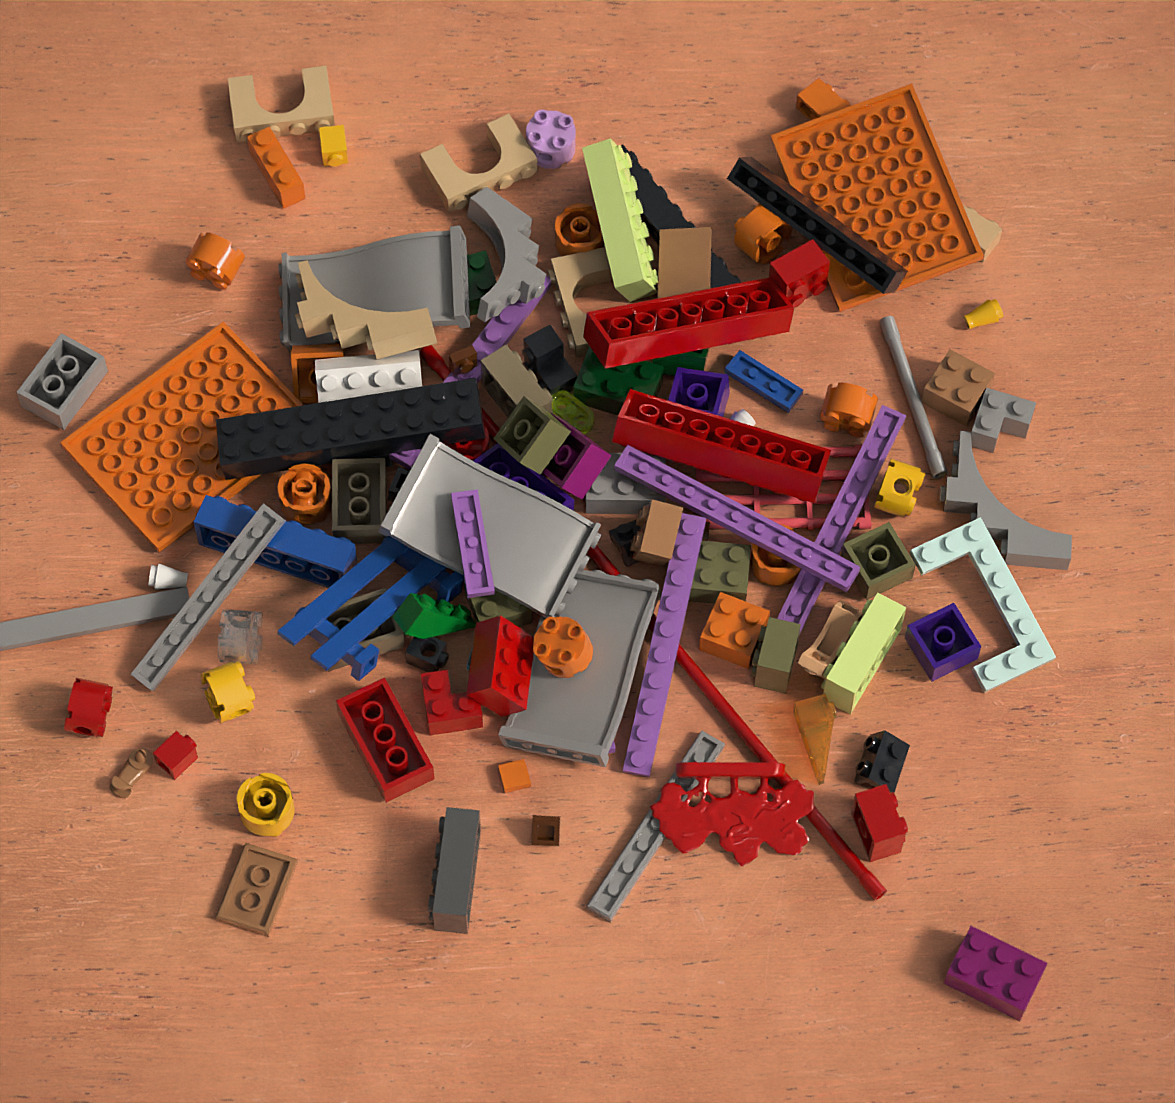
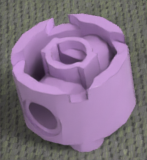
M538 110L535 112L534 117L530 119L526 126V141L537 157L538 166L555 169L561 167V164L565 162L567 164L573 158L576 145V128L571 116L558 111Z

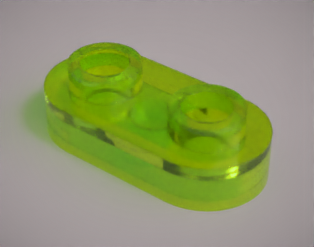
M557 391L551 395L553 399V414L567 421L583 434L593 428L594 414L592 410L567 391ZM565 405L566 408L560 409L558 406ZM579 420H583V421H585L586 423H585V424H578L577 422H578Z

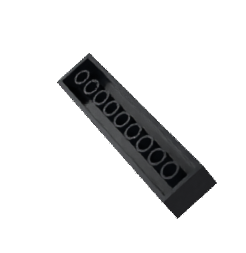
M476 378L216 419L220 467L226 480L286 471L294 465L304 463L317 466L332 463V459H361L422 449L430 434L439 438V441L444 445L485 439L480 393Z

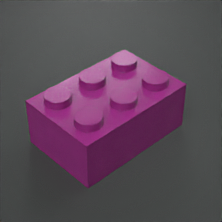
M548 411L571 432L542 473L561 488L583 499L612 455L570 423Z
M970 926L946 974L944 984L1021 1021L1048 963Z

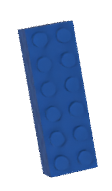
M206 495L194 520L199 545L225 553L257 511L244 504H239L238 506L229 503L220 496L211 497ZM292 520L286 521L254 562L255 564L327 588L358 564L355 544L344 537L335 538L329 536L323 530H311Z

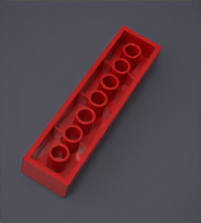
M768 277L590 311L586 314L583 338L604 368H610L790 332L795 307L774 280Z
M630 389L620 410L612 442L623 447L629 445L649 455H657L670 459L675 463L690 465L702 471L713 472L725 478L736 479L746 482L751 486H759L769 489L774 493L785 494L795 497L800 501L815 503L831 453L830 449L632 389Z

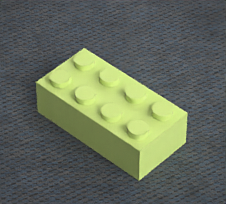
M880 593L876 594L873 601L868 599L862 610L864 615L860 622L856 620L849 631L851 636L848 642H842L836 653L838 658L835 664L830 663L824 672L823 678L825 679L821 686L824 689L822 700L851 715L902 629L906 611L905 606Z

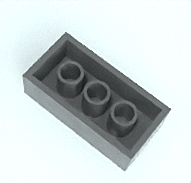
M446 807V815L440 816L439 821L440 842H437L435 859L437 861L436 868H433L432 873L433 895L429 896V921H434L435 931L468 934L481 835L480 810Z

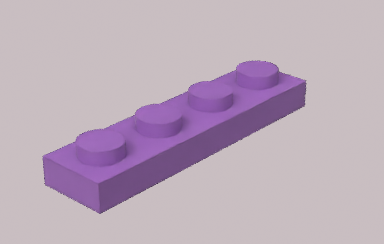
M478 489L451 493L467 598L493 595L495 590Z

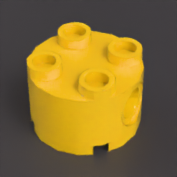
M891 458L874 508L903 518L905 515L910 516L917 499L912 497L914 490L919 491L925 473L920 472L921 468ZM901 484L904 486L906 493L900 494L896 492L894 485Z
M239 661L235 663L229 662L200 674L202 685L206 683L208 685L207 690L204 691L207 702L214 717L219 720L220 724L250 713L254 709L252 701L255 700V695L250 685L246 686L242 677L245 676V673Z

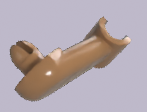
M145 748L133 750L119 775L113 776L110 785L112 793L120 798H128L133 790L132 786L152 767V753Z

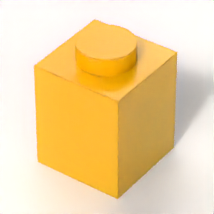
M344 125L319 127L323 166L336 167L348 164Z

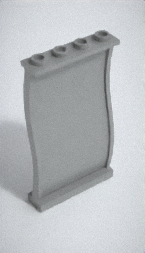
M460 225L450 227V231H431L401 235L332 253L289 256L287 252L282 253V263L278 265L279 275L282 279V285L279 286V295L283 303V307L279 309L280 320L283 323V330H280V341L282 345L286 346L290 354L292 345L340 343L339 339H333L332 332L307 338L304 328H298L295 314L299 313L297 302L302 301L300 293L305 292L304 288L299 289L296 274L300 273L298 263L308 260L311 270L320 284L336 298L350 305L382 312H404L428 307L433 326L458 325L460 329L470 327L466 237Z
M430 434L378 532L387 537L391 536L425 557L464 575L451 493L478 489L494 590L521 603L545 619L560 616L566 603L562 602V599L566 593L571 595L578 580L574 579L577 570H584L590 558L586 556L589 547L595 548L601 537V534L598 533L601 524L593 523L557 501L475 463L439 441V438Z
M577 570L574 579L578 580L571 595L566 593L562 599V602L566 603L559 617H569L581 625L593 646L592 660L583 672L579 671L573 674L574 677L558 678L550 674L534 654L527 710L509 715L506 725L501 726L498 736L504 747L606 768L609 760L608 752L624 713L645 633L657 602L661 600L662 593L659 585L649 579H642L641 581L631 579L623 574H618L617 576L609 575L600 570ZM540 616L536 632L545 620L543 616Z

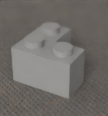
M986 388L971 432L972 447L993 453L1000 431L1026 439L1036 402Z

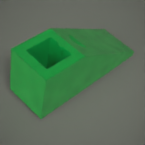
M411 592L392 616L406 635L421 639L476 627V622L470 616L471 611L461 604H458V606L450 604L444 599L440 601L435 600L426 594L421 596Z

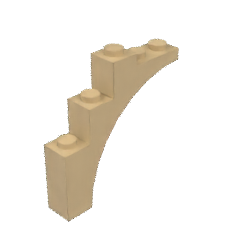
M308 260L298 263L300 273L296 274L299 289L304 288L305 292L300 293L302 301L297 302L299 313L295 314L298 328H304L307 338L332 332L333 339H339L342 349L367 342L369 351L374 350L377 359L437 343L428 307L404 312H382L350 305L336 298L320 284L314 276Z

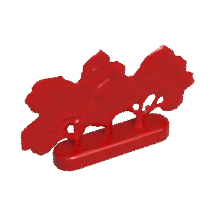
M682 762L676 764V776L682 779H696L698 785L686 792L680 785L674 782L666 783L661 788L660 800L652 804L650 809L652 810V816L659 820V831L666 838L672 840L673 845L682 854L700 847L706 837L713 832L720 836V846L727 852H733L734 859L743 867L758 857V851L763 842L773 847L777 853L797 855L803 850V846L808 843L809 837L804 827L798 824V820L814 810V792L806 790L805 786L798 780H792L781 789L774 790L768 784V779H781L785 777L784 763ZM730 779L731 793L724 798L713 796L707 790L709 780ZM738 779H760L761 784L756 794H750L738 788ZM699 792H701V801L694 807L689 806L693 795L699 796ZM767 793H770L773 796V800L771 802L767 801ZM687 794V799L681 801V796ZM706 795H708V796L710 797V799H711V802H710V803L707 802V801H705V796H706Z

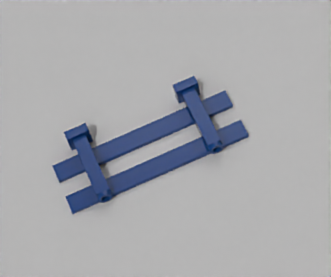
M386 536L380 546L305 608L301 607L295 616L277 631V634L292 646H295L306 635L311 636L322 644L311 655V660L328 671L342 659L352 667L351 676L360 681L376 667L380 649L373 644L364 648L359 643L392 616L410 592L417 594L428 585L438 593L437 600L444 599L450 603L462 592L464 575L456 571L449 574L445 571L447 567L425 557L391 536ZM394 561L408 571L405 576L341 630L326 620Z

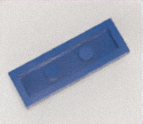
M741 350L736 353L725 367V374L787 413L790 412L803 395L802 388Z

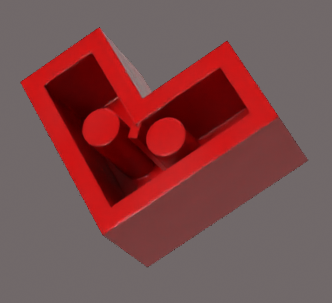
M448 670L421 674L430 736L483 728L481 704L466 695L467 692L451 694Z

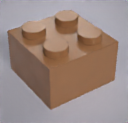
M949 349L925 386L922 403L967 427L981 405L986 388H992L995 373Z
M652 499L647 506L644 505L642 510H639L636 525L640 526L636 536H633L630 551L634 552L632 559L661 567L672 559L683 507Z

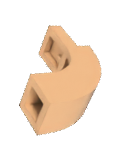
M843 600L835 604L820 635L813 645L802 653L798 664L806 672L823 678L830 663L835 664L838 658L836 653L842 642H848L851 636L849 631L856 620L860 622L864 615L862 610Z

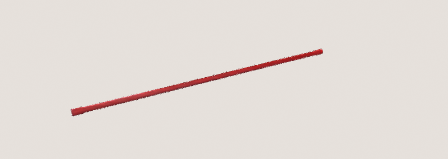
M432 345L423 347L419 353L420 356L445 381L451 373L445 360ZM482 408L484 427L486 426L489 437L497 444L493 438L500 428ZM597 545L595 548L589 547L587 554L601 571L614 576L621 574ZM654 613L648 625L652 632H654L657 618ZM679 644L676 656L678 664L760 762L779 763ZM786 772L785 777L775 780L783 787L793 779ZM814 806V810L806 815L807 819L857 877L859 883L874 901L880 899L887 892L886 888L865 867Z

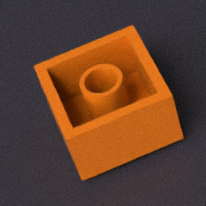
M720 592L700 636L699 650L749 669L755 650L758 648L761 626H767L770 611Z

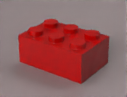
M501 615L477 622L466 695L501 717L527 710L534 655V637Z

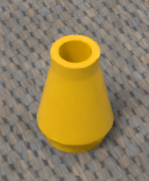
M987 299L963 317L970 330L975 327L997 323L1004 315L996 299L991 301Z

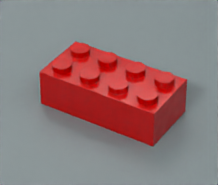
M385 677L336 700L338 714L385 803L435 779L434 767Z

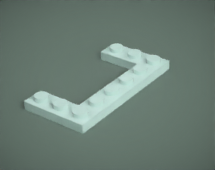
M981 517L910 550L909 553L921 576L968 554L1017 644V647L972 668L984 693L1056 658Z

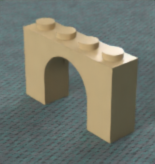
M319 66L302 69L305 90L303 101L294 110L281 114L268 112L257 103L252 75L228 78L236 142H248L247 136L269 126L276 138L284 135L319 132V127L335 126L327 67Z
M510 114L487 123V137L500 157L498 164L488 172L471 174L459 169L443 144L420 154L421 168L448 212L466 207L470 202V198L485 187L494 192L499 189H506L512 183L521 179H528L537 172V157Z
M605 247L551 259V269L547 270L548 277L552 280L551 284H555L557 290L554 291L555 303L557 306L561 305L563 311L560 313L563 328H568L569 334L566 335L569 349H574L576 358L586 356L589 345L583 338L586 314L576 306L574 299L582 289L588 286L613 281Z

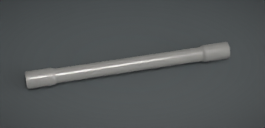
M886 316L879 323L885 340L889 345L921 438L932 478H942L947 475V470L942 455L937 448L900 340L899 330L894 317Z

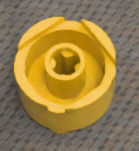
M261 773L259 776L250 777L245 780L238 790L237 805L243 825L249 831L260 836L275 837L280 835L290 825L294 817L295 807L291 790L283 778L272 773Z

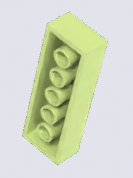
M611 138L583 147L584 159L615 289L629 302L657 294L658 273L656 269H653L651 263L654 260V255L651 247L647 246L646 237L649 234L645 223L641 221L640 214H643V208L640 200L636 199L635 191L638 188L635 178L630 175L629 168L632 167V162L629 154L624 153L620 145L617 146Z

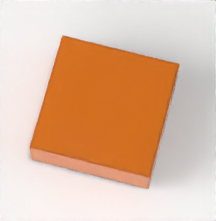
M525 759L498 765L505 793L531 787Z

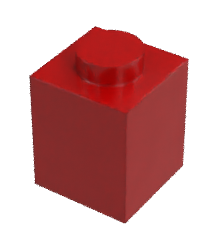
M176 730L153 752L155 762L176 780L198 759L197 744L190 736L185 735L183 737Z

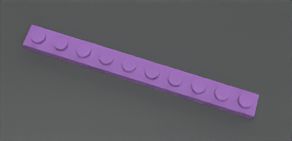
M545 277V289L540 297L532 299L527 304L518 299L515 304H510L504 308L498 316H493L472 344L477 352V367L468 373H460L456 376L451 372L443 383L476 378L478 383L481 379L480 360L508 344L551 287L552 280H550V277ZM422 449L389 454V459L411 470Z
M882 405L814 543L837 555L840 554L842 545L845 543L906 419V415ZM801 569L777 619L801 624V633L826 581Z
M629 445L626 446L614 465L615 471L845 592L849 590L860 572V566Z
M685 513L681 515L672 559L668 564L624 762V773L650 778L705 529V517Z

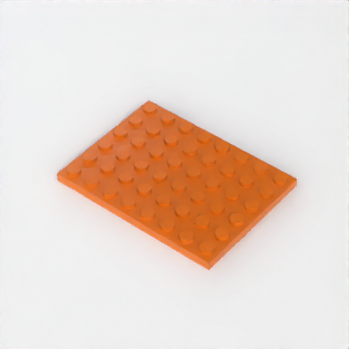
M913 84L771 135V140L788 183L908 270L896 291L984 259L983 252ZM821 249L830 261L828 284L839 312L890 294L881 293Z
M223 321L60 443L68 455L160 553L194 527L195 517L206 495L211 497L220 496L228 501L261 476L225 479L220 467L216 419L303 406V404Z

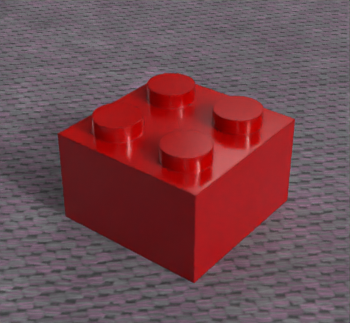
M812 239L770 262L769 277L774 280L794 307H798L805 299L812 295L817 296L827 288L830 261Z
M887 784L855 793L851 815L870 862L901 853L903 843L906 841L905 835L908 832L905 818L903 816L899 817L896 809L898 808L896 795L894 792H889Z

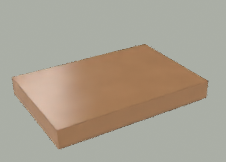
M710 227L660 229L658 298L710 289L712 237Z
M245 843L217 913L216 920L269 937L298 860Z

